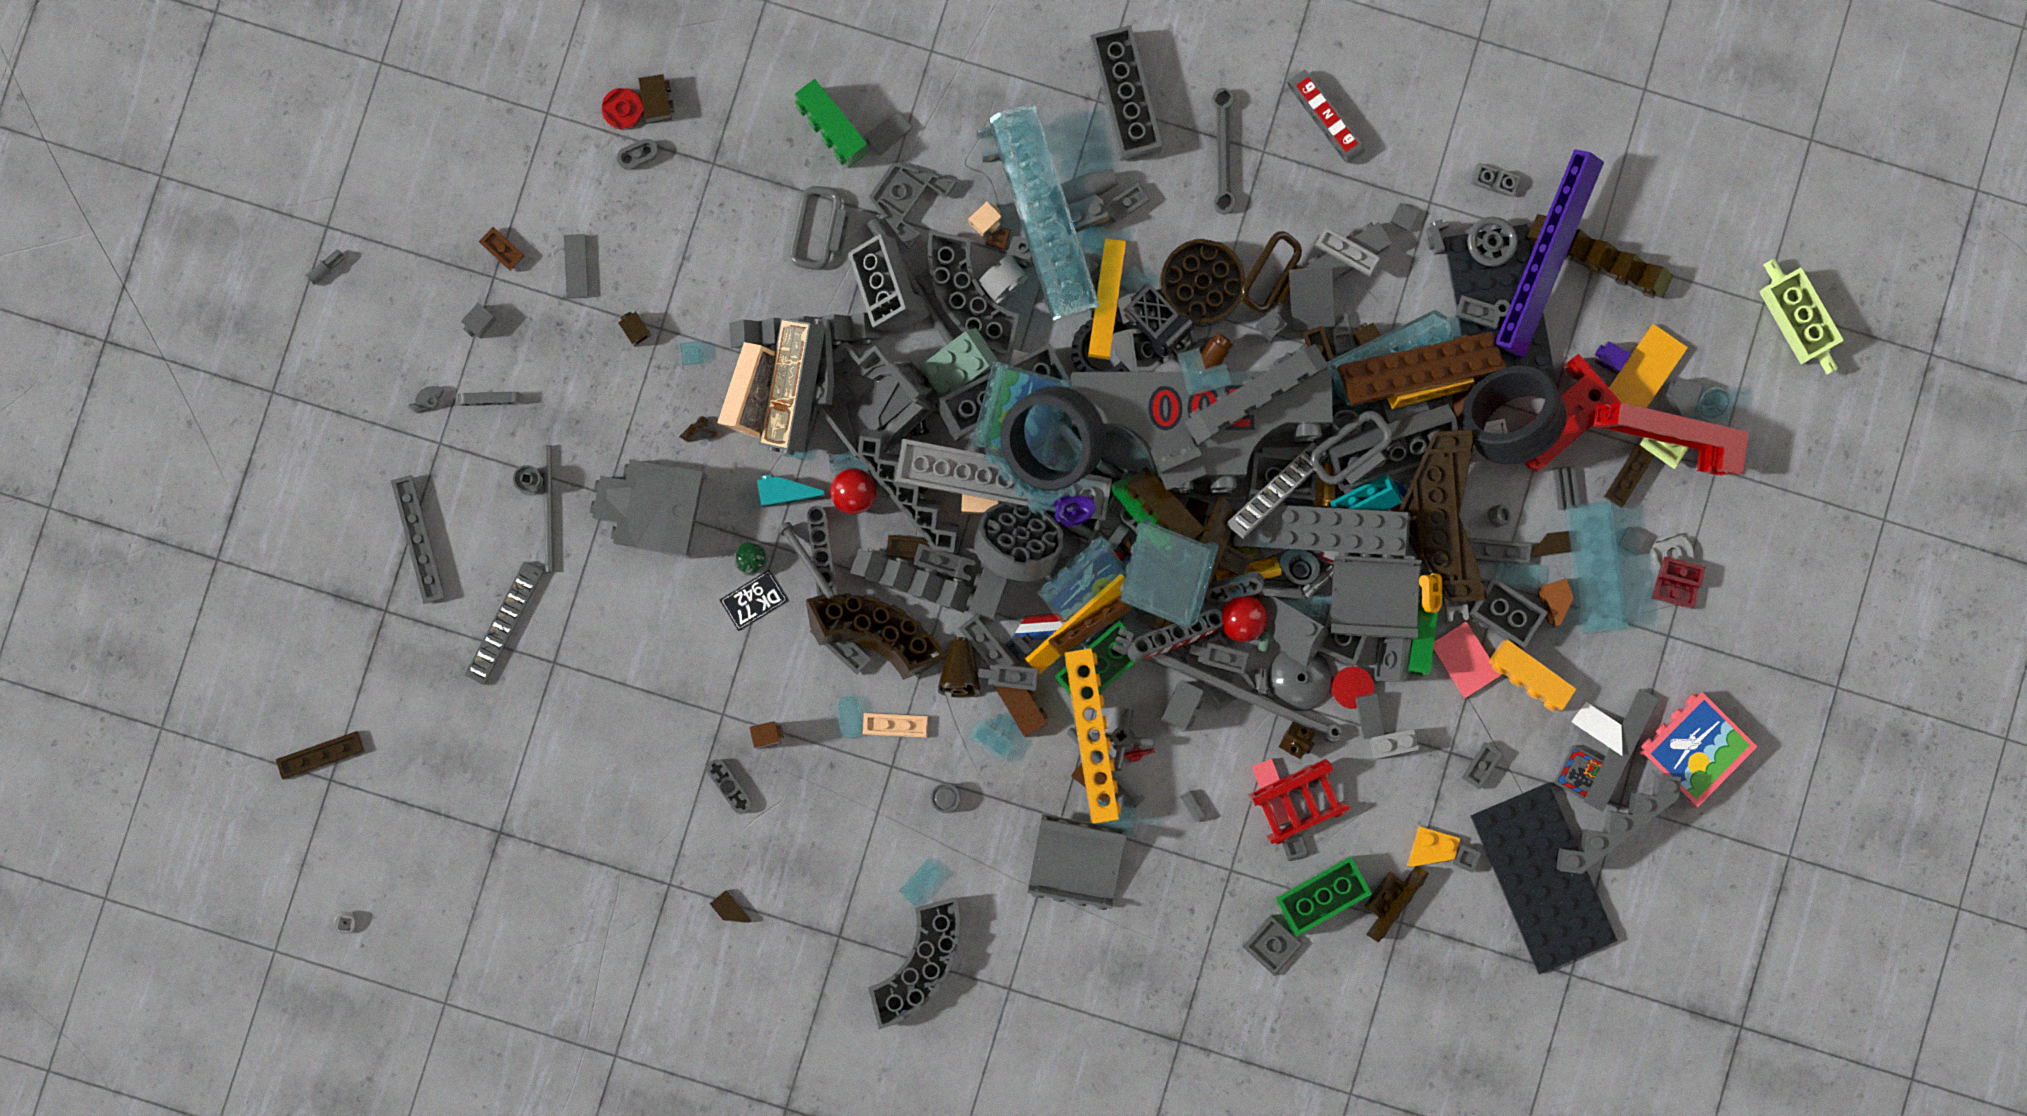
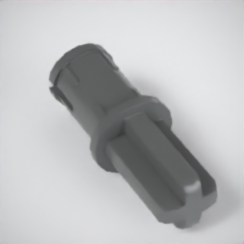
M338 249L335 250L325 260H320V264L306 274L307 278L316 285L328 273L331 274V270L345 259L344 254Z

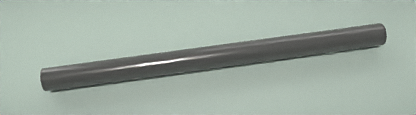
M543 445L545 572L550 573L554 572L552 445Z

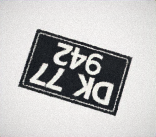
M767 570L721 598L720 602L737 630L740 631L788 602V599L771 571Z

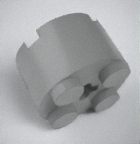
M1010 255L999 261L1000 264L990 268L979 280L981 287L997 304H1000L1006 298H1011L1017 292L1015 288L1018 285L1022 286L1029 280L1024 270Z

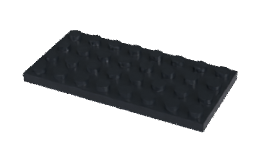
M1527 224L1513 226L1518 237L1516 253L1510 261L1496 267L1485 266L1473 258L1467 244L1468 234L1444 237L1456 311L1461 296L1495 305L1499 300H1506L1511 305L1532 254L1531 242L1527 237L1529 233ZM1499 228V229H1493V230H1491V231H1496V232L1500 233L1501 228ZM1478 232L1477 236L1482 239L1486 232ZM1503 237V246H1509V237ZM1489 239V244L1494 246L1496 241ZM1482 244L1477 247L1482 255L1487 252ZM1500 250L1492 252L1494 258L1502 256ZM1499 305V311L1505 312L1506 307L1504 305ZM1543 312L1525 357L1511 354L1500 347L1498 348L1506 367L1521 365L1536 367L1546 372L1552 378L1557 388ZM1505 317L1499 318L1496 329L1458 318L1461 336H1474L1492 332L1496 341ZM1485 377L1474 379V387Z
M1549 782L1470 815L1538 974H1542L1618 941L1588 871L1586 870L1580 874L1556 869L1559 848L1578 850Z

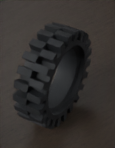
M1115 318L1113 334L1130 329L1125 326L1126 324L1117 321L1118 319ZM1090 319L1086 321V324H1082L1079 327V330L1074 335L1071 346L1072 361L1079 372H1130L1122 361L1110 369H1098L1091 365L1086 359L1084 346L1091 336L1093 320Z

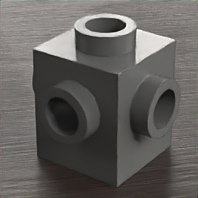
M1013 236L1007 256L1010 255L1021 268H1028V266L1036 268L1037 262L1042 258V248L1033 237Z

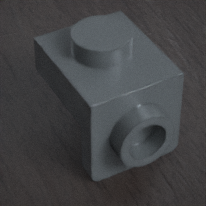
M1442 220L1432 222L1430 223L1431 227H1428L1426 230L1428 236L1426 243L1428 249L1432 250L1434 255L1441 253L1445 249L1439 231L1447 229L1450 225L1449 221L1442 222Z

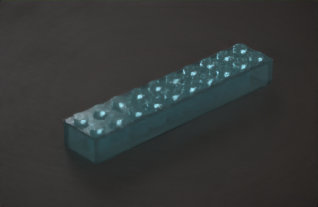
M1032 104L998 112L990 117L988 121L1052 321L1089 312L1100 305L1036 105Z

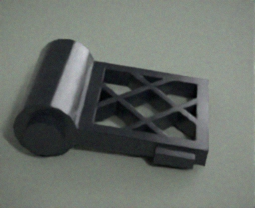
M1150 283L1123 309L1125 312L1124 316L1132 324L1135 323L1153 341V349L1158 355L1168 356L1193 330L1192 321L1185 315H1178L1173 307ZM1146 292L1153 297L1154 303L1146 302ZM1133 306H1141L1142 315H1137L1131 308ZM1146 307L1155 309V317L1147 316ZM1160 309H1164L1170 317L1168 319L1161 318ZM1148 321L1156 322L1157 330L1155 333L1148 327Z

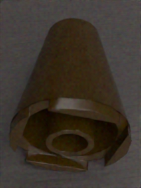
M956 637L955 640L950 642L938 684V693L945 696V692H948L954 698L974 697L975 692L978 695L980 694L981 688L972 644L965 637Z

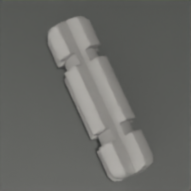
M1328 566L1312 583L1307 584L1302 589V594L1305 598H1310L1333 578V566Z

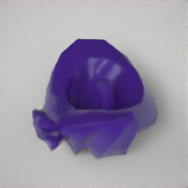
M1065 495L1053 503V505L1057 506V512L1054 515L1057 522L1070 527L1086 522L1093 516L1096 510L1094 501L1086 496L1071 497Z

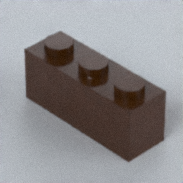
M994 686L1024 738L1047 724L1045 720L1048 717L1043 708L1038 709L1034 703L1037 698L1032 690L1027 691L1024 689Z

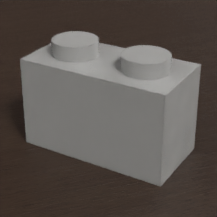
M1414 729L1369 739L1374 759L1419 750Z

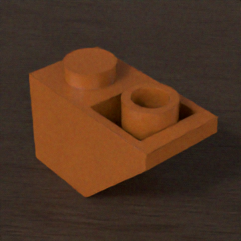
M1567 578L1539 587V600L1541 604H1545L1548 612L1545 617L1548 624H1552L1553 628L1561 625L1573 600Z

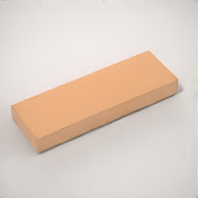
M864 713L863 735L927 738L928 716Z

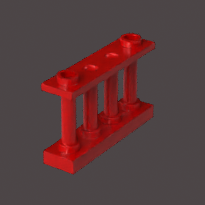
M1327 759L1248 794L1255 806H1262L1273 832L1267 835V839L1271 844H1281L1287 840V837L1331 817H1340L1346 813V810L1350 809L1344 800L1339 802L1328 778L1329 772L1334 770ZM1316 778L1321 781L1331 804L1330 807L1319 811L1308 786L1310 781ZM1297 787L1301 789L1312 814L1302 820L1299 819L1289 796L1290 790ZM1277 796L1281 797L1292 822L1291 825L1280 829L1270 806V799Z

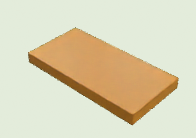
M1652 324L1626 361L1621 372L1617 374L1608 388L1621 403L1647 408L1688 347Z

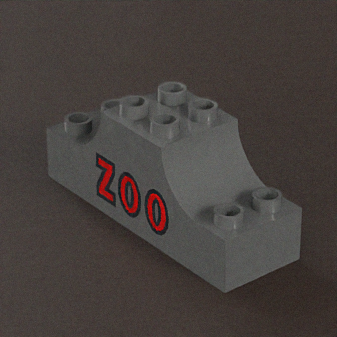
M1267 371L1072 372L1069 388L1081 393L1094 404L1101 415L1105 427V435H1117L1136 446L1147 458L1155 476L1163 483L1150 451L1186 435H1191L1184 423L1191 418L1190 413L1198 408L1204 410L1217 402L1216 398L1225 392L1228 394L1242 387V382L1252 376L1257 378ZM1321 371L1314 377L1303 381L1289 392L1275 398L1264 407L1250 413L1237 423L1223 429L1199 445L1191 435L1195 447H1198L1201 452L1200 459L1206 474L1174 487L1169 491L1173 495H1189L1193 485H1207V494L1230 495L1236 489V484H1240L1247 475V465L1252 451L1268 438L1277 434H1292V443L1294 444L1317 443V438L1322 437V433L1332 423V371ZM1070 417V435H1079V444L1082 445L1079 429Z

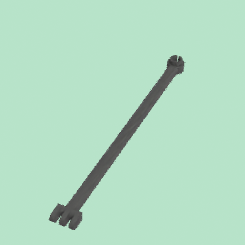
M1119 629L1118 634L1126 638L1117 636L1115 641L1122 646L1114 644L1112 649L1126 655L1128 648L1134 642L1132 640L1134 634L1124 629ZM1166 654L1150 658V660L1289 721H1294L1323 735L1327 742L1334 743L1341 738L1342 730L1337 725L1327 726ZM1332 729L1336 730L1337 736L1332 735Z

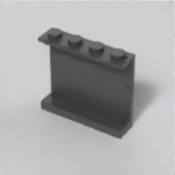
M1339 552V556L1335 555L1330 634L1417 639L1421 560H1416V556H1404L1403 559H1395V555H1382V558H1373V554L1362 553L1360 557H1353L1352 553Z
M1042 814L1028 893L1036 898H1044L1045 896L1051 897L1057 902H1065L1067 900L1079 906H1086L1088 904L1094 905L1095 908L1100 910L1112 909L1127 829Z

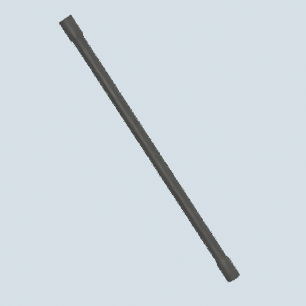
M877 217L867 223L874 236L880 233L888 236L887 231ZM902 258L913 293L924 298L929 312L928 317L948 345L955 337Z

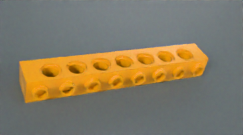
M1092 648L1065 652L1091 823L1119 820L1118 815L1121 814L1120 802H1116L1115 799L1118 787L1116 780H1112L1111 772L1115 771L1113 759H1109L1108 751L1111 750L1110 738H1106L1104 730L1108 729L1106 716H1102L1101 708H1104L1103 695H1099L1098 692L1101 680L1099 673H1095L1094 665H1098L1096 652L1092 653ZM1082 665L1087 666L1089 669V674L1085 678L1078 675V668ZM1086 686L1092 689V696L1089 699H1084L1081 695V690ZM1093 708L1095 710L1096 716L1093 720L1085 718L1084 713L1086 709ZM1092 729H1096L1099 732V738L1094 742L1088 738V733ZM1098 750L1102 753L1103 757L1099 763H1094L1091 755L1094 751ZM1098 772H1103L1106 775V780L1103 784L1095 782V775ZM1106 793L1109 796V802L1102 806L1098 802V797Z

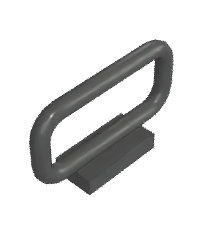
M811 186L803 192L790 247V259L795 266L819 270L828 264L831 252L836 255H842L850 214L847 210L841 209V197L836 190ZM814 194L829 196L833 199L822 258L817 262L802 260L798 257L808 201Z
M1366 411L1316 447L1311 455V465L1319 477L1327 484L1334 485L1347 479L1350 485H1354L1388 459L1382 451L1391 444L1392 431L1381 415L1374 411ZM1371 419L1375 421L1384 434L1383 440L1339 474L1330 476L1319 462L1320 455L1366 420Z

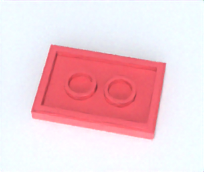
M1467 622L1434 641L1433 651L1463 698L1468 697L1501 676L1491 668L1492 665L1488 663L1490 660L1489 656Z

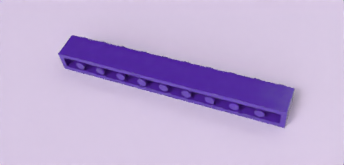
M1574 149L1495 342V345L1508 353L1525 357L1604 164V161L1591 152Z

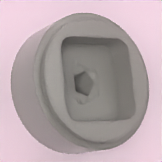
M347 911L338 913L334 918L336 931L341 934L351 933L356 927L354 915Z

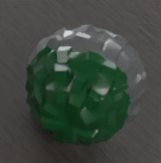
M750 542L740 543L741 546L734 553L737 569L743 572V574L750 576L763 571L768 561L766 557L767 551L763 545Z

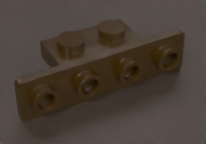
M1416 866L1405 882H1403L1389 871L1365 904V907L1378 917L1366 935L1379 943L1387 935L1389 928L1400 917V913L1406 905L1412 901L1417 890L1425 883L1429 873Z

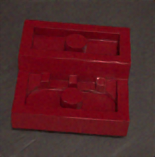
M1665 556L1656 579L1652 599L1694 609L1698 589L1702 587L1706 567Z

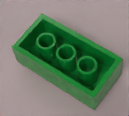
M815 78L795 93L796 109L802 116L806 115L808 117L809 125L815 133L818 131L821 133V140L828 149L833 148L836 154L834 156L841 165L845 164L850 168L868 154L867 143Z
M1119 620L1086 648H1092V653L1096 652L1098 665H1094L1095 673H1099L1101 686L1098 687L1099 694L1136 663L1129 658L1128 653L1124 655L1112 649L1114 644L1122 646L1115 641L1117 636L1126 638L1118 634L1119 629L1128 631ZM1085 665L1078 668V675L1082 678L1088 676V667ZM1064 667L1054 676V679L1071 697L1067 667ZM1088 686L1084 687L1081 690L1082 697L1089 699L1092 696V689Z
M1348 856L1276 896L1274 900L1294 936H1299L1370 896L1372 893L1352 857Z

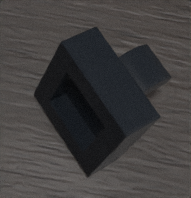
M1028 633L1023 638L1017 634L1006 646L1020 661L1032 650L1028 644L1033 638Z

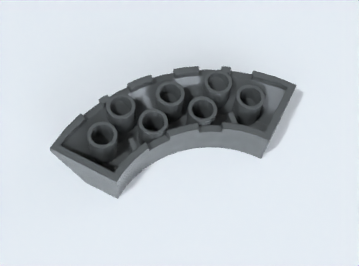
M930 230L928 239L929 273L936 296L943 309L961 331L965 332L977 328L991 350L1011 356L1020 314L1006 310L991 301L979 286L971 267V239Z

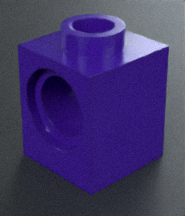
M1608 341L1604 345L1600 344L1595 352V356H1597L1595 363L1617 375L1621 372L1630 353Z

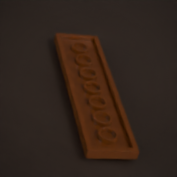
M1492 332L1340 364L1337 370L1351 405L1356 406L1486 377L1493 372L1507 367L1498 346L1495 345L1496 341Z

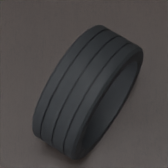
M1525 365L1510 366L1486 376L1469 392L1462 409V422L1465 429H1474V446L1477 451L1491 462L1504 465L1527 462L1542 455L1560 438L1567 421L1566 406L1552 378L1546 372L1536 367ZM1523 396H1535L1545 399L1540 413L1525 427L1506 434H1493L1484 431L1489 417L1504 403Z
M1064 386L1044 387L1016 402L1007 412L1000 433L1001 449L1012 472L1031 487L1046 491L1068 488L1089 475L1098 466L1104 454L1106 444L1105 427L1101 415L1094 404L1081 393ZM1050 405L1057 407L1067 413L1075 422L1082 438V453L1074 470L1056 471L1049 469L1032 455L1025 439L1024 427L1026 418L1033 406Z

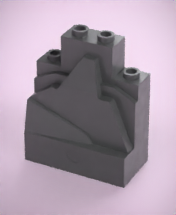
M846 341L839 344L832 353L834 374L832 405H816L856 458H858L859 437L864 428L885 431L882 452L888 453L935 410L925 397L913 399L885 368L890 362L894 361L889 358L883 349L874 345L861 356L857 349ZM819 366L817 374L821 379H823L822 366Z
M630 459L629 464H625L623 472L626 480L600 475V480L595 482L594 492L597 495L596 500L591 503L590 513L593 514L592 518L617 523L616 527L613 526L611 532V539H614V544L691 559L692 554L689 552L703 481L707 479V475L703 471L682 467L675 468Z

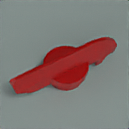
M1134 746L1130 752L1125 753L1124 759L1137 762L1143 755L1155 753V748L1141 750L1139 747Z

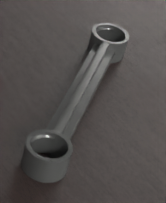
M1227 88L1217 89L1212 97V104L1217 109L1218 194L1214 199L1213 205L1220 214L1230 213L1235 206V197L1231 194L1229 128V108L1232 106L1234 96ZM1219 93H1226L1230 97L1229 101L1223 104V106L1218 105L1215 101ZM1221 196H1227L1231 199V205L1225 208V210L1220 209L1217 205Z

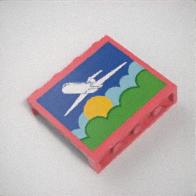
M1703 692L1692 693L1685 700L1687 704L1682 709H1676L1670 716L1672 720L1668 724L1664 722L1655 731L1657 735L1653 739L1648 738L1641 745L1643 749L1639 752L1640 755H1645L1664 775L1681 777L1680 791L1689 799L1687 802L1693 808L1699 807L1757 748Z

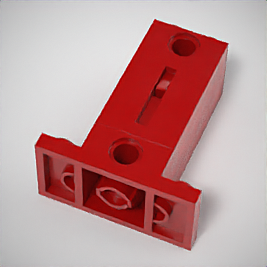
M1579 353L1565 364L1567 373L1573 379L1576 378L1578 380L1561 395L1567 410L1565 429L1550 449L1542 455L1524 462L1530 470L1534 469L1537 472L1588 430L1594 424L1596 405L1621 403ZM1589 395L1593 396L1594 401L1590 400Z

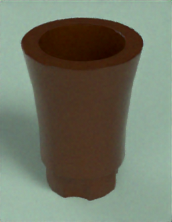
M1218 332L1189 365L1195 371H1218L1234 343Z

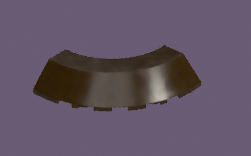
M1219 495L1164 627L1196 616L1233 531L1227 526V523L1236 515V512L1221 495Z
M845 593L834 595L832 599H828L825 595L806 599L810 628L819 646L833 642H850L866 646L885 657L896 668L903 680L924 672L947 657L937 640L921 626L922 624L918 620L916 622L905 614L906 611L893 604L891 606L879 601L880 599L876 597Z

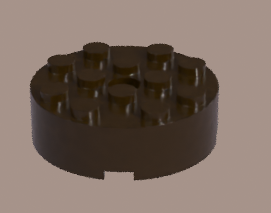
M1194 239L1181 244L1168 256L1161 271L1159 288L1163 298L1173 307L1176 313L1187 316L1192 321L1193 326H1211L1227 319L1238 307L1241 301V288L1246 280L1245 271L1238 256L1228 246L1212 240ZM1205 278L1208 281V285L1205 287L1199 286L1197 279Z

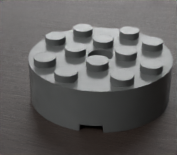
M1006 502L996 504L984 512L974 539V548L979 560L993 571L995 575L1027 582H1033L1049 575L1056 567L1063 547V532L1059 524L1048 513L1038 508H1028Z

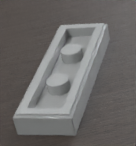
M1328 227L1324 228L1315 244L1317 248L1369 277L1381 259L1378 255Z

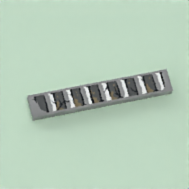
M1312 442L1228 521L1227 526L1241 538L1246 537L1315 471L1311 465V455L1318 446ZM1326 452L1321 454L1319 457V462L1321 465L1329 457V455Z

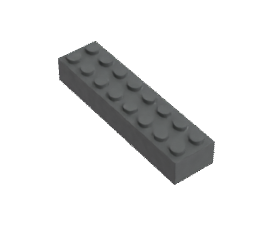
M1236 503V514L1247 503ZM1278 505L1246 537L1241 538L1235 532L1234 546L1408 556L1410 513Z

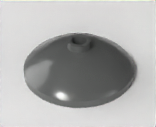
M1283 651L1275 657L1268 671V686L1271 694L1277 702L1292 710H1308L1317 706L1326 698L1331 688L1332 675L1330 667L1325 658L1319 653H1316L1309 666L1305 667ZM1298 674H1303L1305 676V680L1303 682H1300L1297 679Z

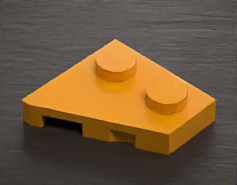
M1418 826L1407 866L1413 867L1455 859L1460 838Z

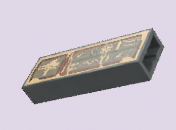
M781 318L759 442L760 445L768 446L767 450L780 452V449H782L781 453L794 455L795 451L804 452L826 326Z

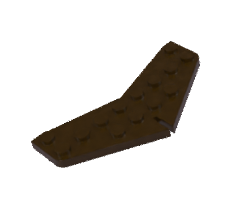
M1474 429L1444 430L1432 436L1398 511L1409 512L1410 516L1416 517V519H1410L1409 542L1428 572L1441 575L1442 594L1449 601H1482L1487 599L1486 587L1460 518V510L1475 441Z

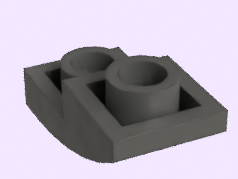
M1479 163L1476 166L1471 184L1514 197L1520 176Z

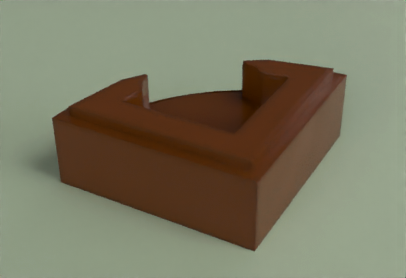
M1002 228L995 231L987 238L985 245L1006 250L1011 229Z

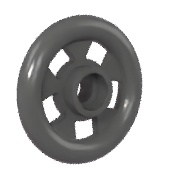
M1486 217L1480 219L1472 226L1468 234L1467 244L1471 255L1476 261L1485 266L1496 267L1507 263L1515 255L1518 247V237L1515 229L1508 221L1499 217ZM1497 225L1501 227L1500 233L1491 231L1492 226ZM1481 229L1486 232L1482 239L1477 236ZM1503 237H1509V246H1503ZM1489 239H1494L1496 245H1490ZM1481 244L1487 251L1483 255L1477 249ZM1500 250L1502 256L1494 258L1492 252Z

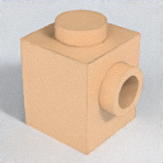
M986 202L968 219V223L984 237L990 231L994 233L1001 226L999 223L1001 221V211L995 204L990 205Z

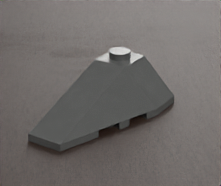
M1150 328L1154 333L1157 330L1156 328ZM1128 329L1112 334L1115 355L1131 372L1151 371L1170 359L1189 351L1195 344L1194 330H1192L1168 356H1162L1154 351L1153 341L1141 329Z
M1257 593L1254 598L1263 604L1267 612L1266 629L1289 657L1308 667L1330 631L1279 599Z

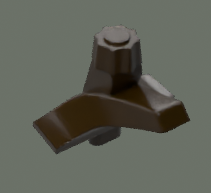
M700 416L697 422L691 424L679 437L688 443L695 437L716 438L718 435L715 431L703 428L706 426L708 419Z

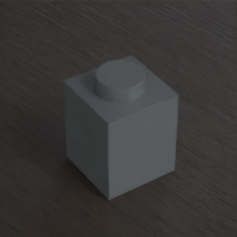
M477 303L461 322L465 325L463 330L471 337L476 335L481 338L497 319L482 305Z
M1272 309L1255 327L1270 342L1286 328L1287 323Z

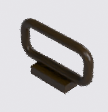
M1285 231L1274 233L1243 283L1240 292L1241 300L1258 314L1265 313L1270 310L1273 304L1284 307L1288 305L1290 301L1289 270L1303 268L1297 266L1302 255V247L1297 239ZM1283 239L1293 247V256L1265 303L1259 305L1249 297V290L1277 242Z

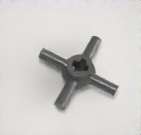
M1125 709L1122 727L1116 728L1112 734H1105L1106 738H1110L1112 747L1117 751L1114 761L1115 771L1122 770L1125 753L1130 752L1135 745L1155 747V739L1136 737L1130 729L1134 712L1131 709ZM1092 733L1091 740H1098L1099 733Z

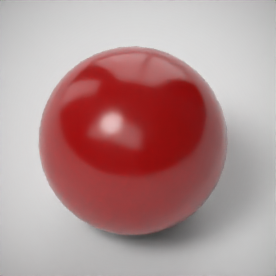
M848 468L839 472L834 477L830 486V496L833 504L840 511L851 515L867 511L873 505L877 495L874 479L868 472L859 468Z
M1237 596L1232 598L1224 605L1221 611L1222 629L1228 637L1235 641H1253L1266 628L1267 612L1263 604L1254 597Z

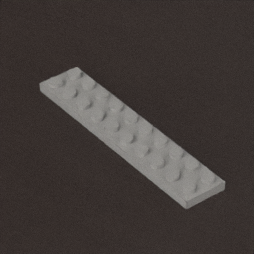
M903 439L895 482L1057 512V506L1053 505V503L1060 497L1065 495L1071 497L1086 496L1094 501L1096 508L1090 519L1105 521L1112 478L1089 474L1068 488L1046 491L1031 487L1020 480L1012 472L1005 458ZM1046 466V467H1048L1049 469H1053V470H1056V471H1070V470H1065V469H1059V468H1054V467Z

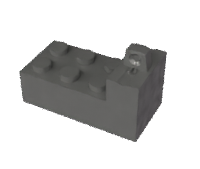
M880 233L848 253L873 328L898 334L929 316L924 298L913 293L895 238Z

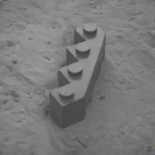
M868 548L867 551L858 549L850 571L851 574L871 582L874 581L899 592H905L916 598L939 604L947 609L964 613L970 593L972 592L971 588L964 586L965 581L953 578V581L936 576L937 572L925 568L924 571L912 568L908 566V561L896 558V561L879 556L880 551Z

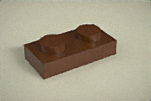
M494 227L479 241L510 272L525 257Z

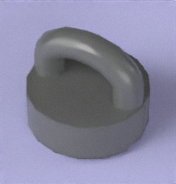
M1501 504L1492 507L1488 512L1489 520L1493 526L1500 527L1509 524L1511 516L1505 505Z

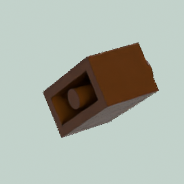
M772 721L749 727L755 749L782 744L781 739L784 738L782 725H777V722Z

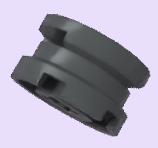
M942 783L932 790L931 803L937 811L951 813L959 807L961 794L954 785Z

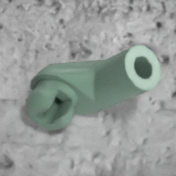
M1268 630L1262 633L1257 650L1267 654L1270 643L1276 641Z

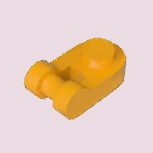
M1438 573L1423 575L1419 578V584L1422 587V606L1426 612L1437 613L1442 606V577Z

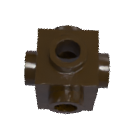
M1293 721L1278 747L1301 760L1305 753L1309 754L1315 744L1312 742L1315 733Z

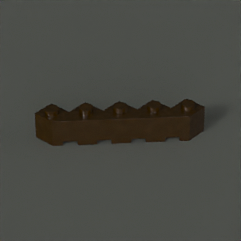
M1536 215L1527 237L1534 242V246L1547 216ZM1581 229L1576 230L1565 260L1583 265L1593 273L1603 274L1614 279L1616 283L1622 286H1629L1643 292L1642 294L1649 298H1654L1655 296L1664 298L1673 278V274L1663 266L1646 263L1636 254L1619 251L1607 241L1592 239Z

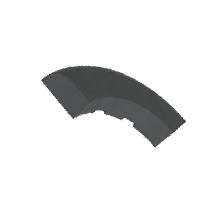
M957 897L915 907L917 930L915 942L908 958L892 976L868 987L879 1030L892 1026L917 1012L932 998L946 979L952 967L959 942L960 914Z

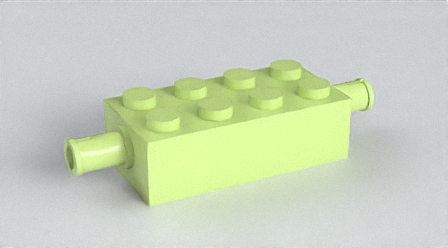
M1775 258L1765 263L1763 266L1770 275L1772 284L1760 290L1759 293L1800 364L1812 358H1818L1826 375L1838 369L1829 351L1830 348L1844 340L1802 267L1786 275L1783 274Z

